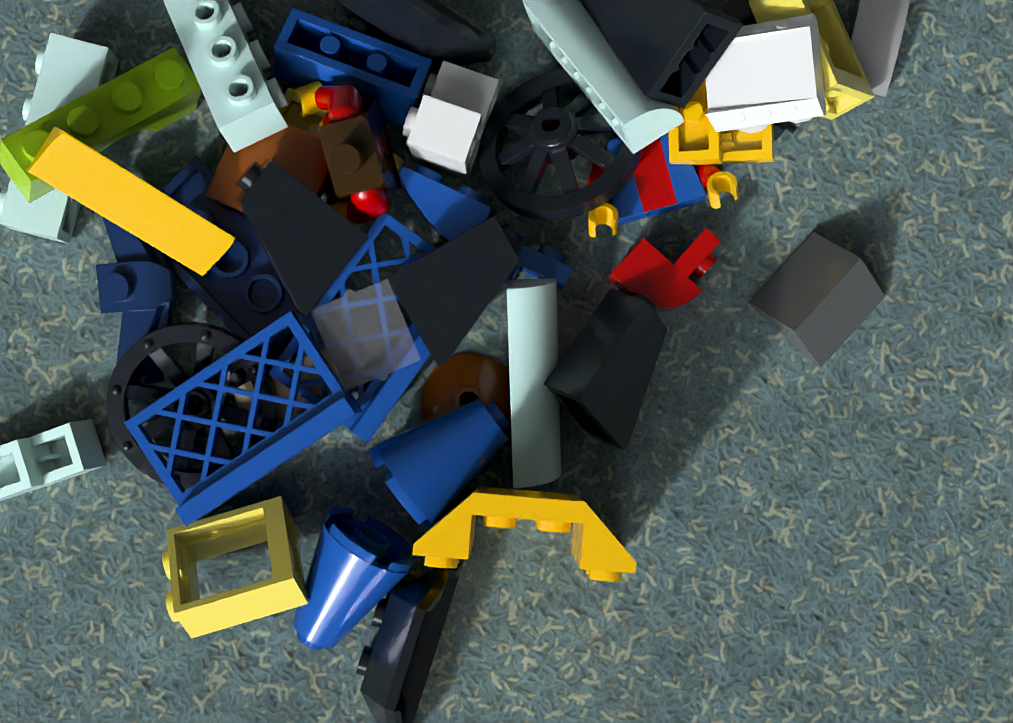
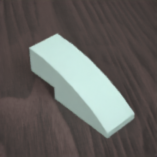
M93 419L69 422L35 436L17 439L1 445L0 501L106 466Z

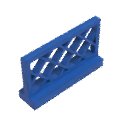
M387 213L375 218L365 232L369 237L302 322L308 333L311 331L312 340L320 352V349L349 344L353 372L336 376L339 381L355 378L358 395L356 401L363 411L342 425L367 443L371 440L430 355L412 321L407 327L388 330L384 302L399 299L396 294L382 296L378 267L405 263V266L436 248ZM384 225L401 237L404 257L376 261L373 241ZM409 243L424 254L411 256ZM368 250L370 263L357 265ZM371 269L376 297L348 302L345 288L346 279L351 272ZM339 291L341 303L329 305ZM377 304L381 332L354 336L349 308ZM343 310L347 338L319 343L316 322L320 316L326 312ZM294 335L277 357L278 360L289 362L292 356L298 353L299 342ZM401 335L393 348H391L390 336ZM383 338L386 358L381 365L375 368L360 370L355 343ZM272 365L267 374L291 389L293 378L283 372L284 367ZM321 375L316 379L300 381L298 395L308 402L317 404L329 396L327 384ZM373 375L363 389L361 377ZM320 385L323 398L307 387Z
M290 311L124 422V424L179 505L175 510L185 526H188L363 410L353 395L347 393L294 311ZM288 326L299 342L296 363L269 358L273 336ZM263 344L261 356L248 354ZM306 354L315 367L304 365ZM239 359L259 362L254 391L228 386L231 365ZM268 364L294 369L289 398L262 393ZM302 371L321 375L332 391V394L317 404L297 400ZM221 372L219 384L208 382L209 379ZM197 387L218 390L212 418L187 413L190 392ZM226 392L252 397L247 425L221 420ZM261 399L287 405L284 425L278 430L271 431L255 427ZM179 400L178 411L166 409ZM295 406L308 409L293 419ZM157 414L176 418L171 446L153 442L142 424ZM185 420L211 425L206 453L180 448ZM219 427L245 432L242 454L234 459L214 455ZM254 434L266 437L252 446ZM161 452L169 453L168 462ZM178 455L204 460L200 482L188 490H185L175 475ZM213 462L224 464V466L210 474Z

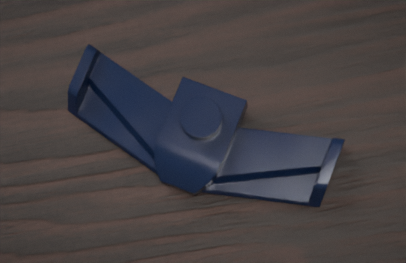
M102 216L117 263L97 264L96 272L101 314L122 312L117 365L120 358L135 342L150 332L171 324L173 301L177 296L175 271L170 267L165 253ZM148 355L139 365L131 383L151 384L163 382L164 373Z

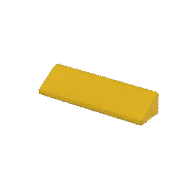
M55 126L27 169L29 173L202 276L221 258L236 239Z

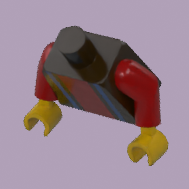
M319 81L293 89L292 94L297 95L302 109L298 111L302 118L322 110L328 111L318 125L320 141L337 197L351 200L330 204V206L358 228H360L361 223L385 214L389 208L387 192L401 189L402 185L378 97L362 101L360 93L353 86H323Z

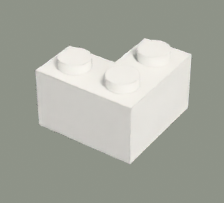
M446 61L442 62L438 74L431 72L424 88L420 107L412 106L403 127V135L407 136L406 146L409 147L413 161L468 180L479 150L482 133L491 116L499 93V79Z

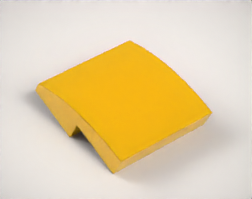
M705 80L684 109L674 106L685 122L668 132L669 163L715 165L775 162L774 123L769 124L763 131L751 134L736 129L721 132L715 131L705 114L708 111Z

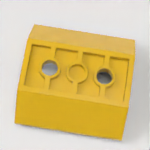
M478 486L413 544L412 555L425 556V566L457 568L459 559L468 560L472 551L476 515L483 516V526L497 528H515L516 518L535 520L537 530L547 532L570 533L571 523H573L571 554L578 567L586 570V574H589V579L621 582L622 572L636 573V561L584 500L576 494Z

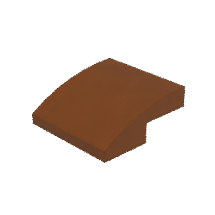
M287 123L288 128L237 152H233L228 144L205 196L217 203L244 213L236 199L242 189L236 183L254 161L262 166L266 159H272L321 198L331 176L320 137Z

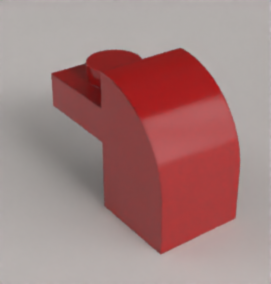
M706 228L676 262L672 264L643 238L613 270L608 280L624 294L631 295L632 292H637L646 296L656 305V311H670L680 308L702 292L688 277L693 274L699 280L718 259L712 251L721 241Z

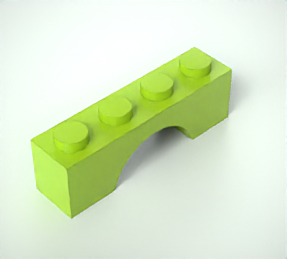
M172 47L0 139V165L27 202L31 203L56 189L27 171L54 126L95 151L101 152L114 142L132 133L142 130H152L156 133L190 114L196 109L202 92L193 71L176 48Z

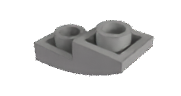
M910 0L857 1L848 35L875 95L884 97L887 95L903 36Z

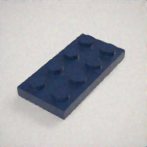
M196 155L160 191L236 239L232 246L203 276L167 255L170 267L174 269L175 274L234 334L245 341L290 311H294L302 323L306 316L292 304L245 214L205 196L215 173ZM289 326L273 336L269 358L294 335ZM263 344L255 349L260 356Z

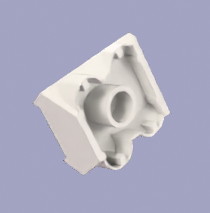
M814 14L746 25L740 29L705 79L708 111L705 114L716 132L736 129L751 134L763 131L769 124L786 121L800 123L809 121L813 117L824 116L827 113L818 23Z

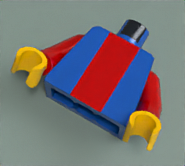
M668 133L644 147L640 162L626 185L609 201L588 213V234L590 237H596V226L606 224L612 228V235L614 236L618 234V225L700 204L706 196L704 189L708 191L711 207L718 209L721 207L719 193L728 192L734 196L735 200L739 199L737 179L732 173L722 171L717 164L688 165L669 163ZM621 138L607 141L604 150L616 156L622 143ZM593 163L586 186L602 175L605 170Z

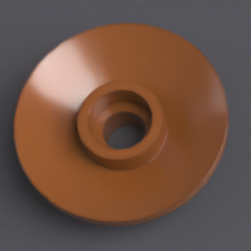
M480 354L456 355L450 357L447 363L436 367L427 378L421 398L422 412L426 422L461 407V396L466 392H473L485 406L494 401L511 424L510 376L506 369L495 360ZM510 425L509 427H507V428H506L505 430H503V431H504L505 433H507V432L509 431L511 425Z

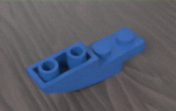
M417 165L415 171L402 166L398 175L405 190L426 222L446 243L492 217V208L485 205L487 198L479 192L465 186H461L459 192L442 185L441 183L444 178L426 167ZM514 231L519 242H521L523 236ZM521 244L522 250L516 252L520 261L506 280H515L520 270L537 279L556 278L557 288L563 291L572 271V267L564 264L567 257L544 245H541L539 250L536 251Z

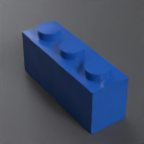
M295 8L291 9L274 45V77L277 80L296 87H301L315 81H319L323 86H353L360 93L362 101L378 97L383 118L403 127L412 106L420 107L432 59Z

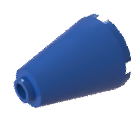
M477 399L375 444L368 450V454L376 469L384 465L389 471L386 473L388 480L385 483L419 525L422 523L424 529L428 530L439 521L509 438L503 430L511 424L494 401L485 406L480 399Z
M334 507L329 510L324 519L305 580L308 604L297 607L293 619L297 638L304 645L315 650H321L323 647H335L411 570L416 562V556H407L411 549L410 545L394 530L371 516L367 518L365 523L352 519L351 517L355 510L347 507Z

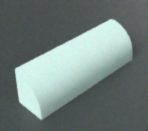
M523 0L536 35L633 154L685 122L682 115L673 105L647 98L580 0Z
M556 278L506 280L513 488L542 485L552 482L561 476L560 402L544 385V382L558 364Z

